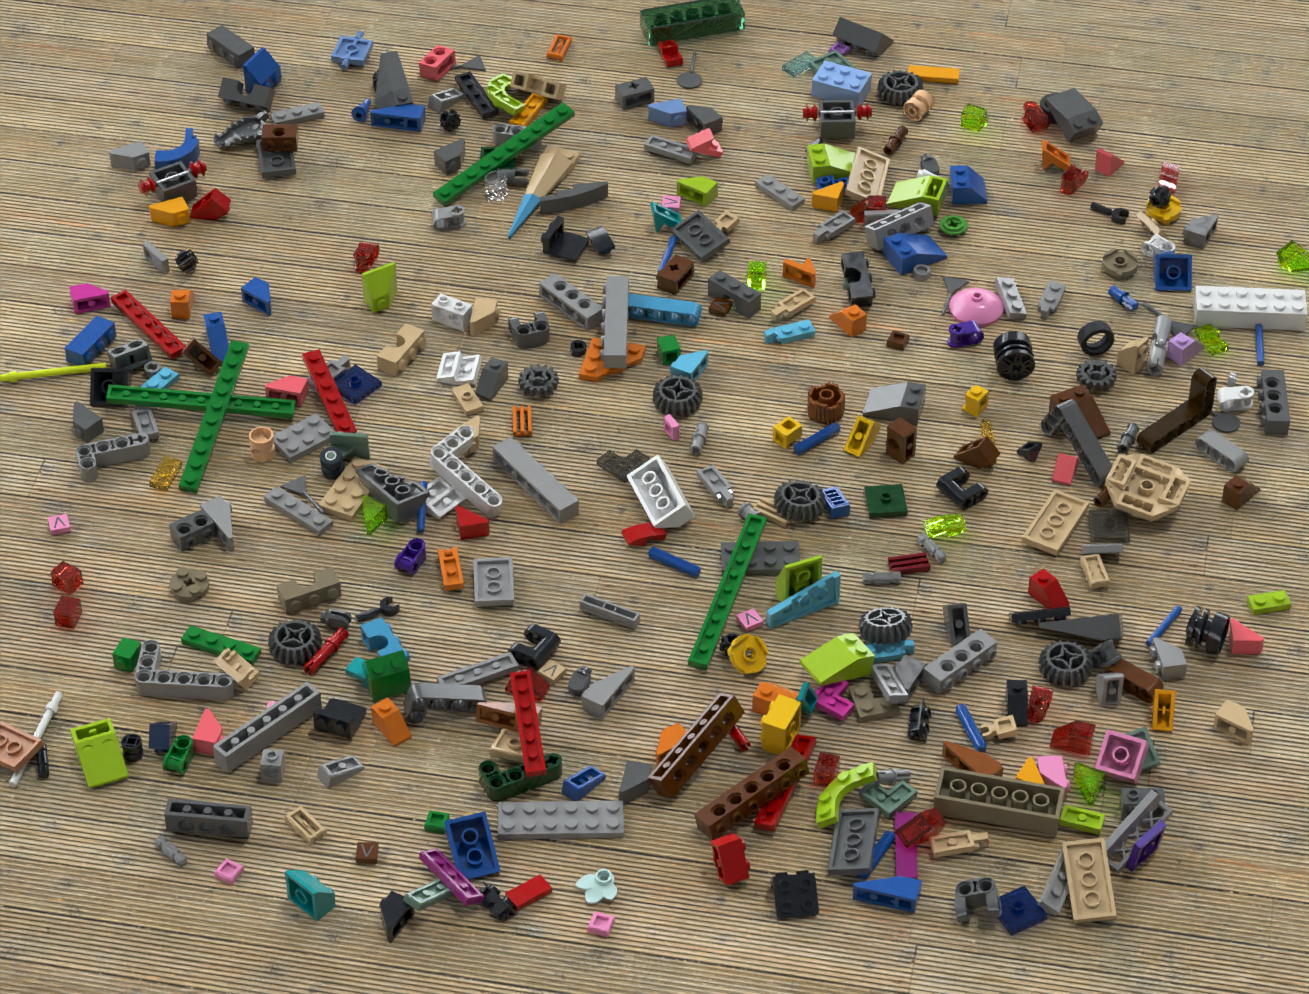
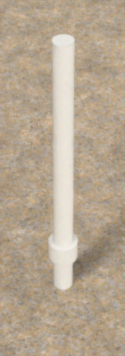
M56 691L51 702L47 703L44 709L45 714L33 736L41 739L52 716L59 709L58 704L63 696L61 692ZM29 761L17 773L14 772L9 786L13 788L17 786Z

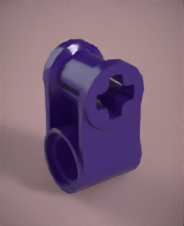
M974 320L949 326L950 337L947 343L950 347L960 348L962 346L978 344L984 339V333Z
M420 538L410 540L396 557L394 568L398 570L403 569L410 575H415L427 558L424 540Z

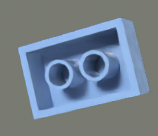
M824 61L812 79L811 96L824 100H853L854 108H857L858 104L863 103L871 90L872 73Z

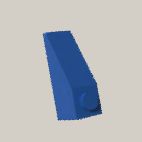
M404 104L371 110V126L421 132L426 120L425 106Z
M222 312L204 314L205 331L210 352L223 362L229 344Z
M898 876L855 882L853 885V899L915 913L921 895L922 881Z

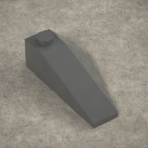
M398 52L380 53L375 97L376 109L413 104Z
M369 463L355 469L357 475L386 514L396 523L413 518L430 495V492L416 481L408 482L402 475L394 476L389 473L388 469L376 464Z
M1122 613L1039 623V626L1042 628L1108 641L1112 639L1113 643L1119 642V638L1123 637Z

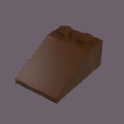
M1083 384L1050 396L1049 412L1054 406L1073 399L1097 440L1111 434L1093 396Z

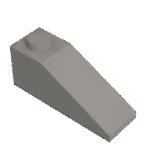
M218 496L201 504L200 509H204L214 521L217 537L230 552L234 551L231 520L232 507L230 503L221 496Z
M629 666L593 683L588 690L586 689L582 693V710L604 719L635 681V667Z

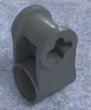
M1112 639L1100 643L1087 653L1092 655L1094 669L1105 665L1109 666L1122 658V655L1118 654L1113 646Z

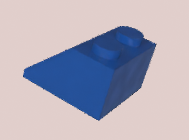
M261 47L243 65L245 90L247 93L252 92L254 84L273 89L282 80L279 64L264 47Z
M968 165L950 166L949 186L952 204H987L984 178Z
M1192 254L1153 255L1155 290L1192 291Z

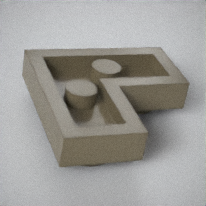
M868 684L849 688L848 693L852 703H854V709L859 722L899 715L897 704L888 703L885 697L874 699Z

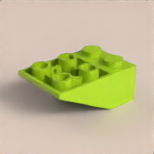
M929 175L896 182L887 206L905 209L916 203L923 202L931 205L933 216H938L947 195L948 178Z
M110 718L70 729L73 747L89 789L129 778Z

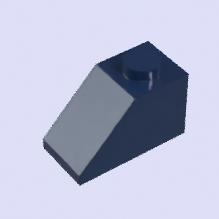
M157 721L149 725V749H154L156 753H167V749L171 748L175 739L177 722Z

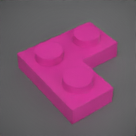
M844 680L820 686L816 691L819 698L815 707L844 721L854 710V703L841 697L849 688V683Z

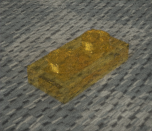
M164 456L151 477L149 486L168 491L182 467V460Z

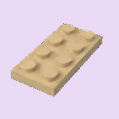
M858 146L844 195L877 208L890 159Z
M354 456L318 505L325 513L353 522L372 496V493L357 475L355 469L369 463L376 464L385 469H388V467Z
M1054 489L1022 536V543L1057 556L1088 510L1089 502Z
M1105 838L1062 842L1073 922L1083 923L1117 919Z

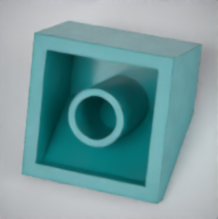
M288 869L285 871L288 899L316 921L320 920L336 907L334 891L320 883L316 876H311L303 870Z

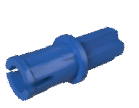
M1116 285L1109 288L1108 294L1115 298L1118 304L1126 306L1131 311L1138 309L1139 303L1130 297L1128 292H1123Z

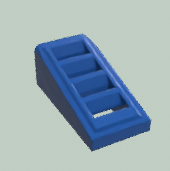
M837 486L822 489L826 498L825 507L831 519L850 515V505Z
M591 765L563 781L562 794L572 801H579L606 779V774Z

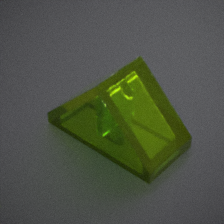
M363 494L361 498L367 535H371L388 519L387 505Z
M1077 762L1074 765L1073 777L1090 807L1093 806L1104 787L1106 772Z

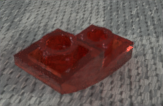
M1162 162L1158 185L1168 187L1172 194H1174L1180 165Z

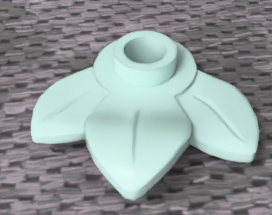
M600 869L595 875H584L575 885L577 888L586 891L585 900L588 904H596L603 898L612 901L617 895L614 875L607 869Z

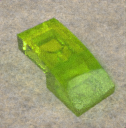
M1207 324L1194 328L1199 341L1211 355L1229 351L1228 343L1219 337V330L1213 325Z
M962 514L941 515L923 520L925 532L930 538L946 532L950 537L967 530Z

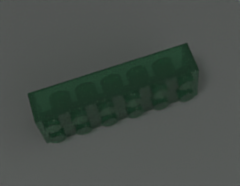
M695 0L640 10V27L648 46L657 45V42L666 40H688L696 37L745 29V12L739 0Z

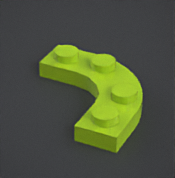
M502 73L488 82L486 93L494 106L506 110L511 115H516L524 111L525 104L512 98L505 92L513 88L510 87L512 78Z
M873 761L849 771L841 772L819 795L816 808V824L820 829L839 822V805L845 795L860 786L876 781L877 767Z

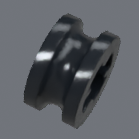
M582 340L572 341L570 345L571 355L575 357L585 355L586 343Z

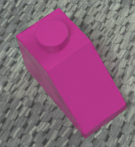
M88 283L69 287L75 314L111 307L107 290Z

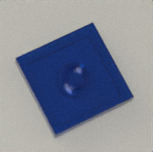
M356 364L334 379L341 396L355 405L382 386V381Z
M1025 886L1000 896L1001 916L997 918L1011 936L1047 920L1048 914L1038 905L1037 900Z

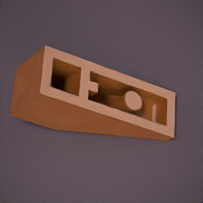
M514 702L477 703L475 722L519 732ZM536 706L538 723L540 727L543 707Z
M949 741L943 742L942 756L956 769L1003 777L1004 767L990 755Z

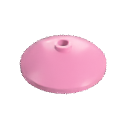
M967 288L959 291L951 298L949 311L952 317L960 323L974 320L979 327H985L996 323L1002 317L1004 306L1000 297L992 291L983 288Z

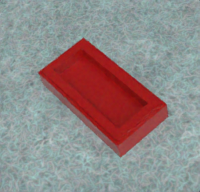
M539 874L506 892L505 896L514 904L513 908L519 911L552 893V887Z

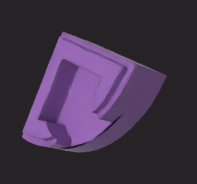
M836 42L828 50V53L837 50L842 56L851 53V47L840 42Z

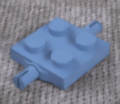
M360 30L357 31L355 37L341 36L331 55V61L342 63L340 66L342 70H347L349 64L364 66L373 48V40L363 39L364 32Z

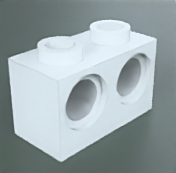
M441 293L431 304L433 321L463 332L470 325L472 315L471 304Z

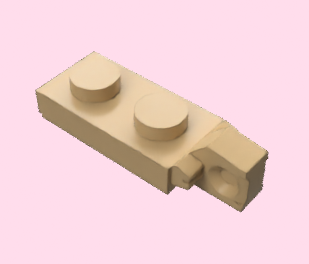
M804 288L798 290L777 303L775 309L771 311V320L777 323L782 321L783 318L793 316L815 303L816 297Z
M965 830L930 836L929 844L933 857L937 858L972 852L989 846V837L987 832L975 834V832Z

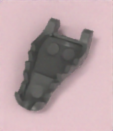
M262 111L255 116H244L242 120L237 119L236 124L232 122L231 126H227L226 131H223L220 135L214 134L215 145L220 149H225L235 144L260 140L263 124L269 118V114L266 111Z

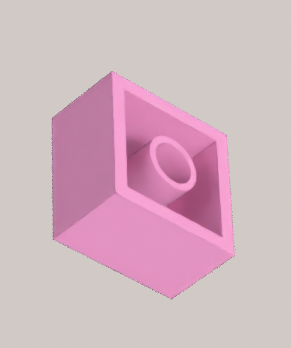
M1107 729L1095 765L1096 772L1137 785L1149 748L1147 740Z

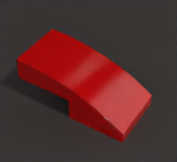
M674 39L657 42L667 67L683 65V58L678 52V45Z
M652 522L634 525L623 529L621 532L628 546H645L647 540H665L667 536L664 528H655Z

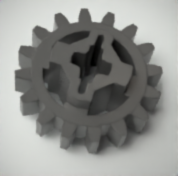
M1091 358L1090 362L1084 360L1083 364H1079L1076 372L1077 381L1080 382V385H1086L1087 390L1092 388L1093 392L1096 389L1102 392L1103 388L1109 390L1110 386H1114L1117 378L1116 368H1113V364L1108 365L1107 360L1101 362L1100 358L1097 361Z
M537 364V367L530 365V369L524 368V372H520L518 382L520 390H524V394L530 393V397L535 394L540 398L542 394L546 397L548 392L554 393L553 389L558 388L559 377L557 376V371L553 372V367L547 369V365L540 367V364Z

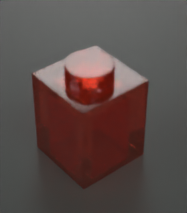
M61 596L53 612L55 625L75 629L82 614L81 600L79 598Z

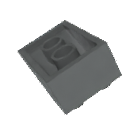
M1075 88L1044 99L1068 143L1096 133L1103 124L1096 108Z
M902 382L871 388L862 416L893 422L901 417L910 424L917 426L925 403L926 385Z

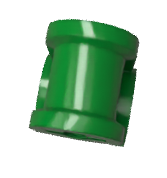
M180 735L175 738L170 750L164 757L163 770L177 771L180 775H184L187 772L188 766L194 757L190 736Z

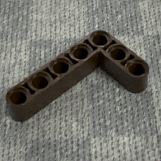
M1198 368L1191 378L1189 399L1141 431L1136 442L1150 453H1155L1209 416L1213 409L1217 378L1204 368Z

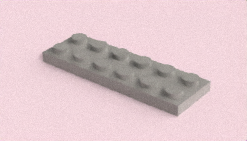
M623 800L498 802V840L624 838Z

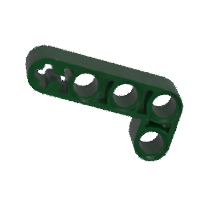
M557 753L544 755L547 774L526 777L524 763L501 772L495 762L486 760L479 765V782L491 801L500 802L561 778L563 773L562 758Z

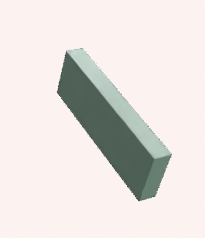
M438 879L405 894L403 901L417 911H421L454 896V894Z

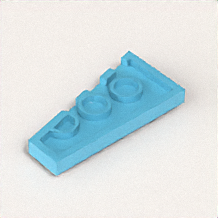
M836 570L768 609L767 626L772 629L839 603L841 575Z

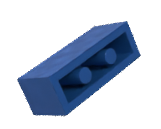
M96 316L64 348L66 361L77 366L92 363L104 351L105 347L116 338L115 323Z

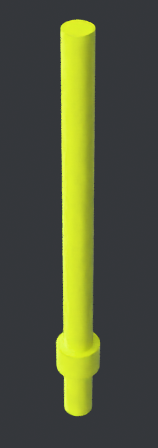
M106 363L18 373L17 371H11L9 374H1L0 382L10 381L12 383L22 379L91 372V368H106Z

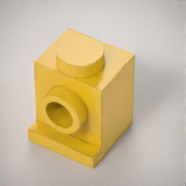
M978 385L972 386L971 390L965 395L964 400L966 404L962 407V410L978 417L988 406L989 391Z
M790 416L773 426V441L784 449H788L791 443L802 436V425Z

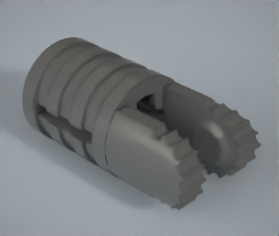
M498 169L497 184L528 185V179L515 178V176H528L529 170Z

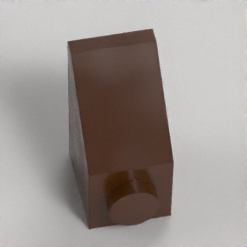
M193 337L181 350L184 355L210 376L223 363Z
M986 436L962 445L953 457L960 462L981 469L993 466L1001 453L989 437Z
M1235 475L1224 485L1222 502L1238 510L1256 495L1260 488L1246 479Z

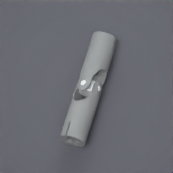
M1166 315L1158 316L1155 321L1153 341L1147 364V372L1151 375L1153 374V376L1161 375L1164 369L1167 341L1169 340L1172 324L1171 318Z

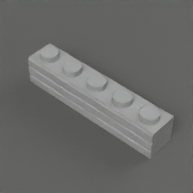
M586 593L579 601V609L633 629H636L640 623L639 612Z

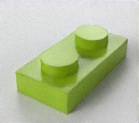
M1285 590L1247 596V604L1253 615L1291 609V602Z
M1065 804L1059 825L1100 835L1105 814Z

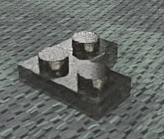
M636 449L623 459L609 450L597 459V465L625 483L628 481L627 475L649 461L650 457Z

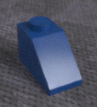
M254 277L241 287L242 301L270 316L272 313L269 284L264 280Z

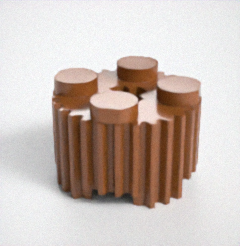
M828 382L825 385H817V387L811 386V389L808 391V417L811 420L825 422L827 425L837 422L839 418H842L845 413V394L841 391L838 384Z

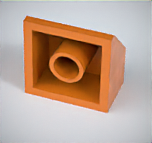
M761 682L753 694L752 712L767 715L770 703L775 701L779 694L797 700L799 692L772 682Z

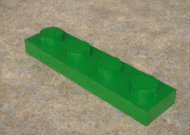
M192 625L189 626L181 638L183 645L217 656L229 648L231 652L234 650L252 666L262 653L260 647Z

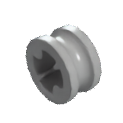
M156 361L146 363L144 365L145 376L150 379L161 370L160 363Z

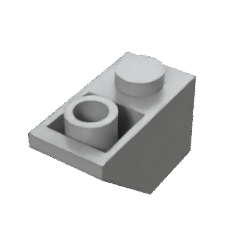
M1157 637L1153 638L1152 646L1149 647V655L1155 661V671L1159 673L1161 680L1185 678L1187 662L1182 649Z

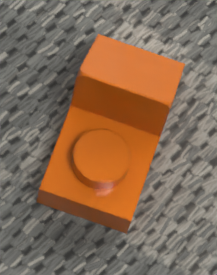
M1045 139L1042 140L1043 170L1054 163L1058 168L1067 171L1071 167L1070 156Z
M810 257L803 264L787 258L784 260L782 276L812 288L816 286V271Z

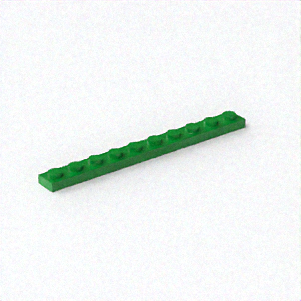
M562 102L435 190L433 197L445 207L573 118L575 111Z
M234 340L230 342L179 482V490L198 493L249 351V343Z
M109 384L106 403L206 411L212 393ZM232 395L226 413L293 419L296 401Z
M748 513L688 659V665L705 670L708 669L766 526V517Z

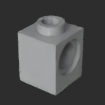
M263 749L260 762L262 781L282 782L286 768L284 750Z

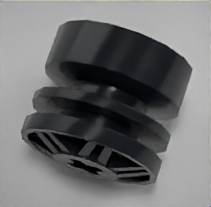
M1009 331L995 339L993 352L999 375L1006 380H1021L1028 377L1035 369L1032 344L1028 335L1019 331Z
M1196 606L1187 624L1185 645L1191 647L1196 639L1195 648L1199 649L1204 641L1206 642L1205 650L1207 652L1219 655L1227 636L1231 617L1228 614L1216 612L1213 619H1210V609L1206 608L1202 616L1203 607Z

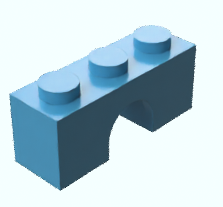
M382 617L360 625L361 639L369 651L381 649L377 651L378 657L404 650L408 663V660H410L408 651L402 648L399 637L394 636L390 624H386Z

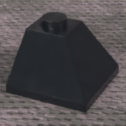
M91 368L90 405L128 406L106 403V396L109 384L131 386L132 369Z

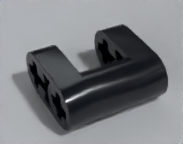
M961 466L940 477L936 483V487L962 510H966L981 502L989 492L982 483H976L966 490L963 489L961 486L968 481L970 473Z
M533 623L524 631V636L528 641L535 644L534 648L532 649L515 642L508 649V652L512 653L517 663L530 669L538 670L561 644V639L553 631Z

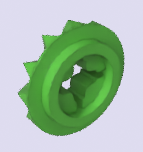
M957 215L946 216L940 220L939 224L940 231L944 232L945 235L951 234V237L953 235L965 234V231L968 229L967 221Z

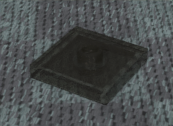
M1089 510L1091 542L1130 543L1127 512L1121 510Z

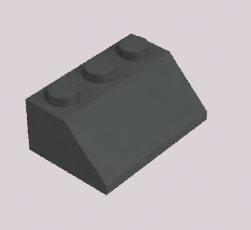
M842 17L839 18L832 36L837 38V42L842 44L850 43V47L859 51L860 48L865 49V53L872 56L875 54L881 56L894 42L893 39L883 33Z

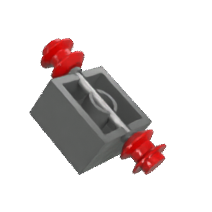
M853 100L819 101V109L815 104L812 108H809L806 104L802 114L803 118H806V122L809 118H813L814 122L817 118L819 119L820 138H855L856 114L859 120L862 117H866L869 120V117H872V106H869L867 103L865 107H862L859 103L856 110V108L854 109Z
M199 159L197 164L190 162L188 169L182 161L149 172L150 177H147L145 182L140 179L138 188L141 194L144 193L145 196H148L149 191L153 194L155 193L161 202L182 196L187 201L198 197L196 180L194 178L197 179L198 174L205 176L207 168L205 163Z

